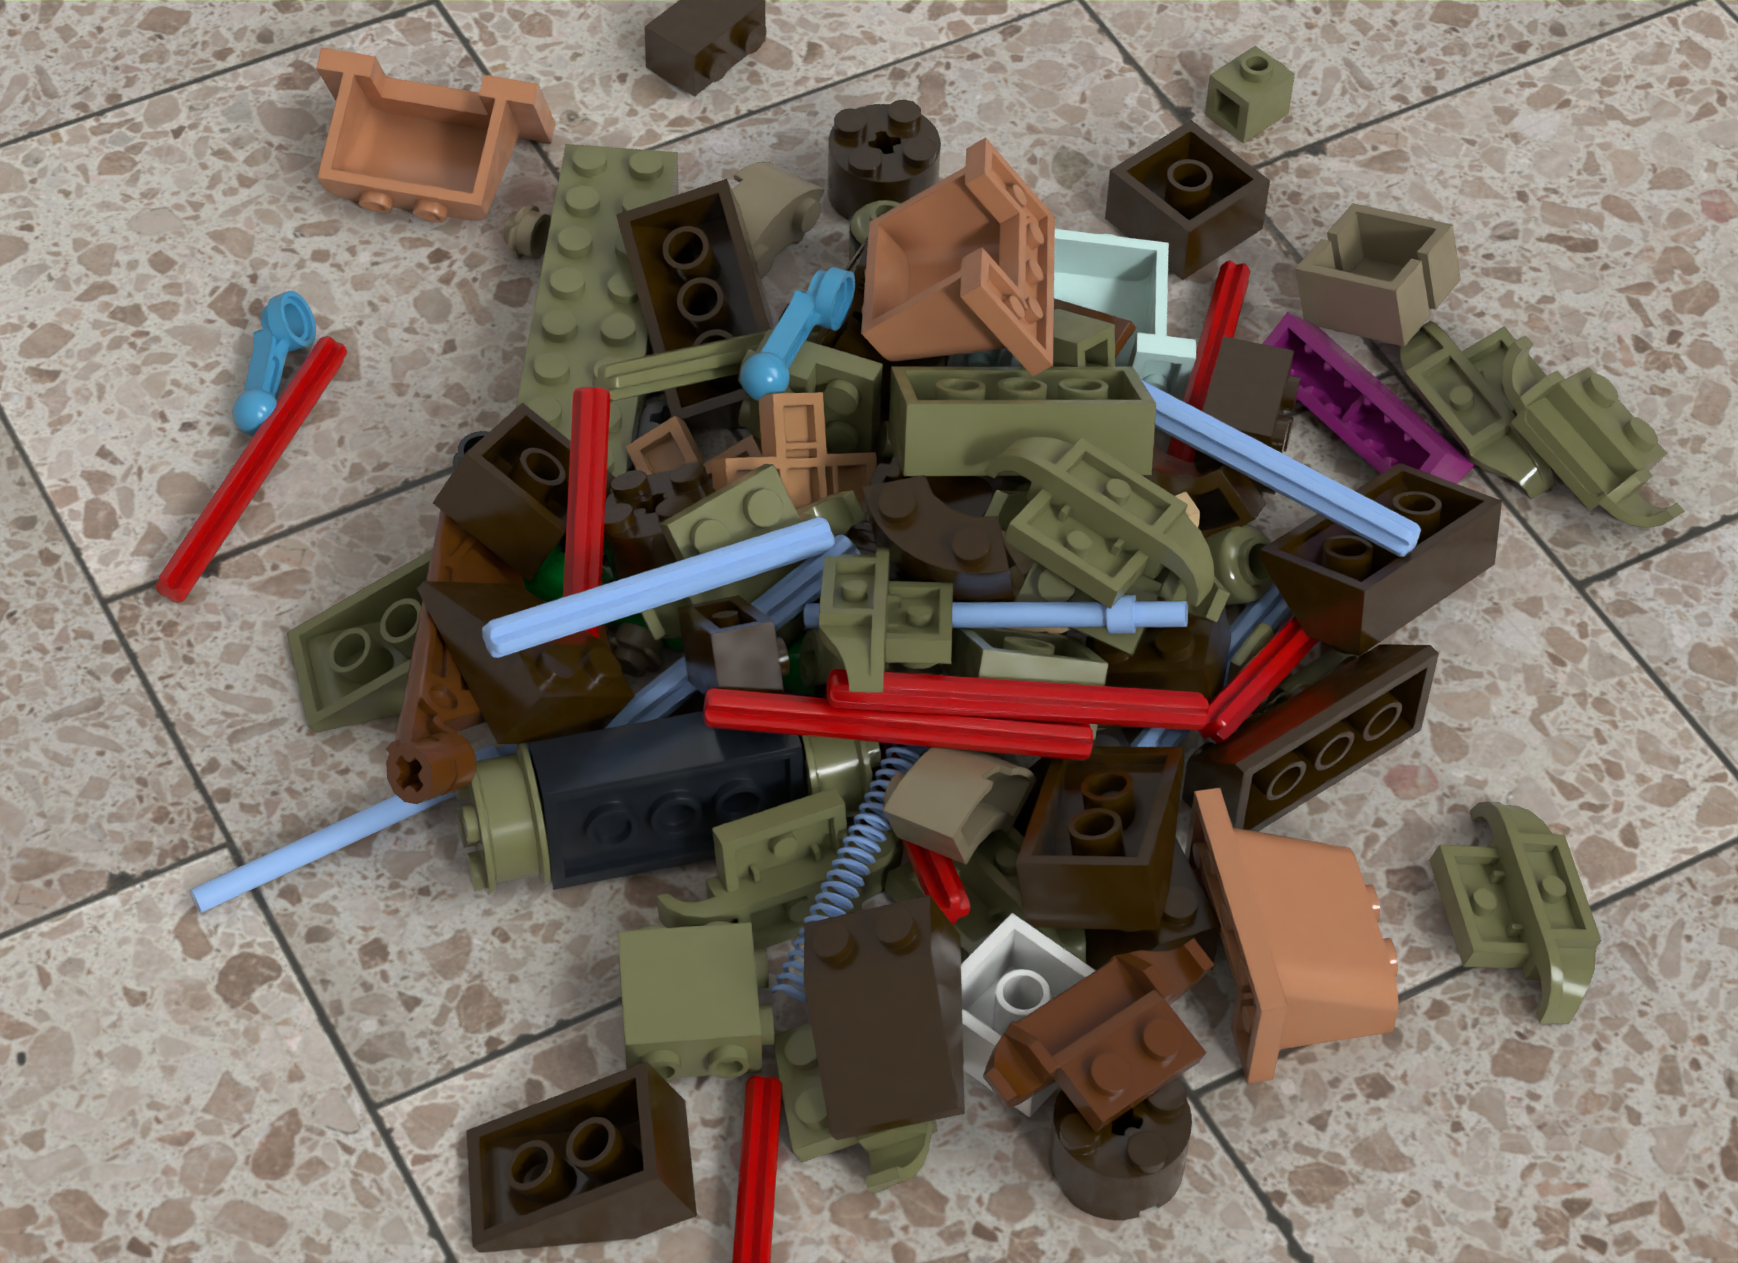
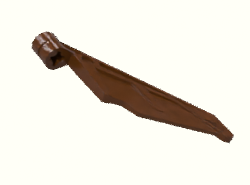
M440 510L426 581L519 584L525 589L522 575L519 572L505 565L499 556L468 531L458 527L447 514ZM423 600L396 738L386 748L389 753L386 767L390 786L400 799L412 804H419L437 798L440 795L443 796L461 790L472 783L477 772L476 755L470 742L458 732L486 722Z

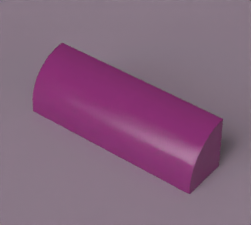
M1287 312L1262 343L1294 351L1290 375L1301 377L1297 399L1380 474L1398 463H1402L1457 484L1474 467L1470 460L1317 325Z

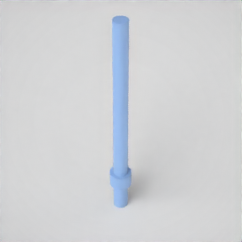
M1123 595L1111 609L1100 602H952V628L1107 627L1109 634H1135L1137 627H1187L1188 624L1187 601H1137L1135 595ZM820 603L805 604L804 624L806 629L819 628Z
M492 744L474 752L476 761L515 754L517 744H506L497 749ZM526 744L527 749H528V752H529V755H530L529 744ZM452 792L443 796L440 795L437 798L419 804L406 803L395 795L190 889V894L200 913L205 912L456 796V794Z

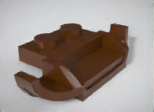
M1194 938L1181 947L1170 951L1140 950L1115 955L1101 968L1017 1022H1011L994 1047L986 1065L983 1078L1005 1108H1012L1023 1103L1056 1081L1096 1133L1194 1067L1207 1053L1170 1005L1196 985L1215 964Z

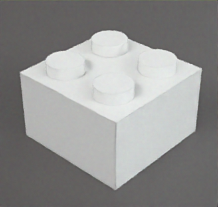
M1013 913L961 964L964 1071L990 1090L992 1088L983 1078V1074L994 1047L1010 1023L1021 1020L1095 972L1093 968ZM1055 1081L1033 1097L1014 1107L1030 1118L1059 1087L1058 1083Z

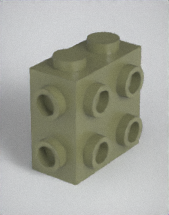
M714 921L703 926L675 928L645 926L637 930L618 931L626 1069L647 1061L667 1082L682 1077L711 1075L730 1079L742 1076L745 1073L762 1072V1045H774V1021L772 1004L759 1005L758 989L769 988L768 957L766 948L754 949L751 922L731 924L725 921Z

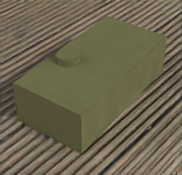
M891 367L888 438L904 476H989L984 471L1006 446L1019 439L1035 436L1055 438L1074 445L1082 437L1140 475H1152L1156 402L1134 367H1050L1034 377L1024 367ZM1002 471L997 476L1022 475L1014 471Z

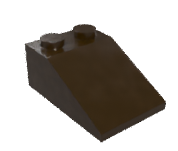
M424 581L417 588L497 744H519L523 742L529 744L535 741L605 729L635 697L622 673L619 661L611 653L609 647L586 630L499 658L492 657L483 640L482 628L491 620L545 604V602L519 584Z
M1092 746L1090 757L1084 761L1051 758L1016 861L1027 924L1033 928H1054L1057 930H1072L1075 928L1119 929L1125 932L1158 930L1170 890L1185 758L1183 747Z
M931 895L805 923L804 987L832 1137L835 1140H841L965 1114L960 934Z
M647 1061L466 1130L472 1246L479 1253L636 1239L697 1216L686 1101Z

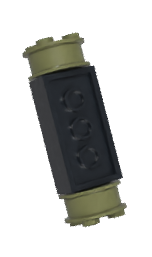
M703 711L530 742V755L526 744L523 742L517 744L515 754L476 761L477 772L472 783L461 790L455 791L457 800L467 799L468 803L461 805V809L457 810V818L463 848L476 847L475 852L467 853L474 892L486 890L488 895L495 894L498 883L535 876L539 877L543 885L550 884L551 882L553 890L716 859L712 828L834 787L845 803L846 817L861 814L859 806L866 803L864 796L866 793L871 792L870 783L876 781V777H872L871 769L881 767V753L879 742L712 728L705 725ZM879 785L875 788L877 791H880ZM874 796L870 798L871 802L882 804ZM865 808L866 813L877 815L870 808ZM860 819L862 824L868 823L864 819Z

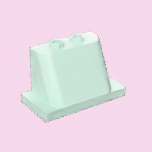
M1055 228L1054 298L1132 321L1136 329L1115 358V367H1134L1141 380L1182 401L1196 360V340L1167 336L1169 243ZM1008 349L949 355L947 367H1021V363Z

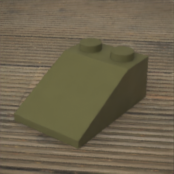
M432 549L287 632L308 726L315 733L400 714L422 605V598L417 588L427 580Z

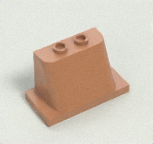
M321 47L316 69L331 92L336 104L317 178L328 192L341 198L358 201V204L367 210L377 213H390L392 208L413 211L416 217L436 223L445 222L446 217L468 221L484 220L488 215L517 139L547 144L552 142L556 123L537 83L484 75L479 93L386 77L375 56Z
M986 137L966 148V166L869 222L861 334L885 359L892 362L1008 349L1034 377L1053 366L1055 216Z
M1221 788L1195 791L1185 856L1221 925L1220 936L1237 989L1231 1031L1247 1084L1273 1080L1280 1049L1393 1032L1398 1013V990L1395 979L1398 973L1396 949L1390 938H1382L1378 926L1380 907L1377 892L1372 884H1364L1352 849L1346 846L1233 828Z

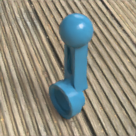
M831 267L828 271L820 269L812 278L807 293L795 290L789 306L762 351L749 357L741 368L740 382L748 396L759 401L758 399L767 394L784 393L790 379L788 369L813 327L817 325L836 331L843 325L854 297L855 277L853 272L837 267Z
M287 291L272 297L261 312L263 329L253 332L254 348L244 392L236 399L232 410L236 426L242 432L251 436L255 435L263 421L271 415L277 405L276 399L287 352L297 351L310 346L316 337V323L313 313L305 299L294 291Z

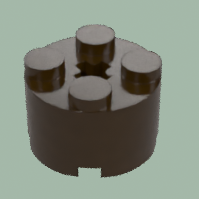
M903 99L894 101L891 104H873L857 109L848 108L836 114L828 141L827 192L832 207L839 215L848 220V213L854 216L855 212L864 205L878 200H892L903 203L939 182L940 136L933 123L921 114V108L918 104Z
M697 462L686 463L674 470L646 475L645 472L640 470H633L613 479L611 482L613 492L606 497L603 549L614 581L677 562L659 523L716 492L713 488L712 479L707 475L703 464Z
M1178 1078L1174 1079L1096 1133L1061 1088L1054 1105L1048 1161L1052 1175L1054 1176L1055 1174L1057 1180L1065 1189V1197L1075 1207L1098 1218L1125 1221L1138 1218L1140 1211L1149 1209L1159 1204L1160 1208L1173 1198L1183 1179L1192 1129V1115L1184 1084Z

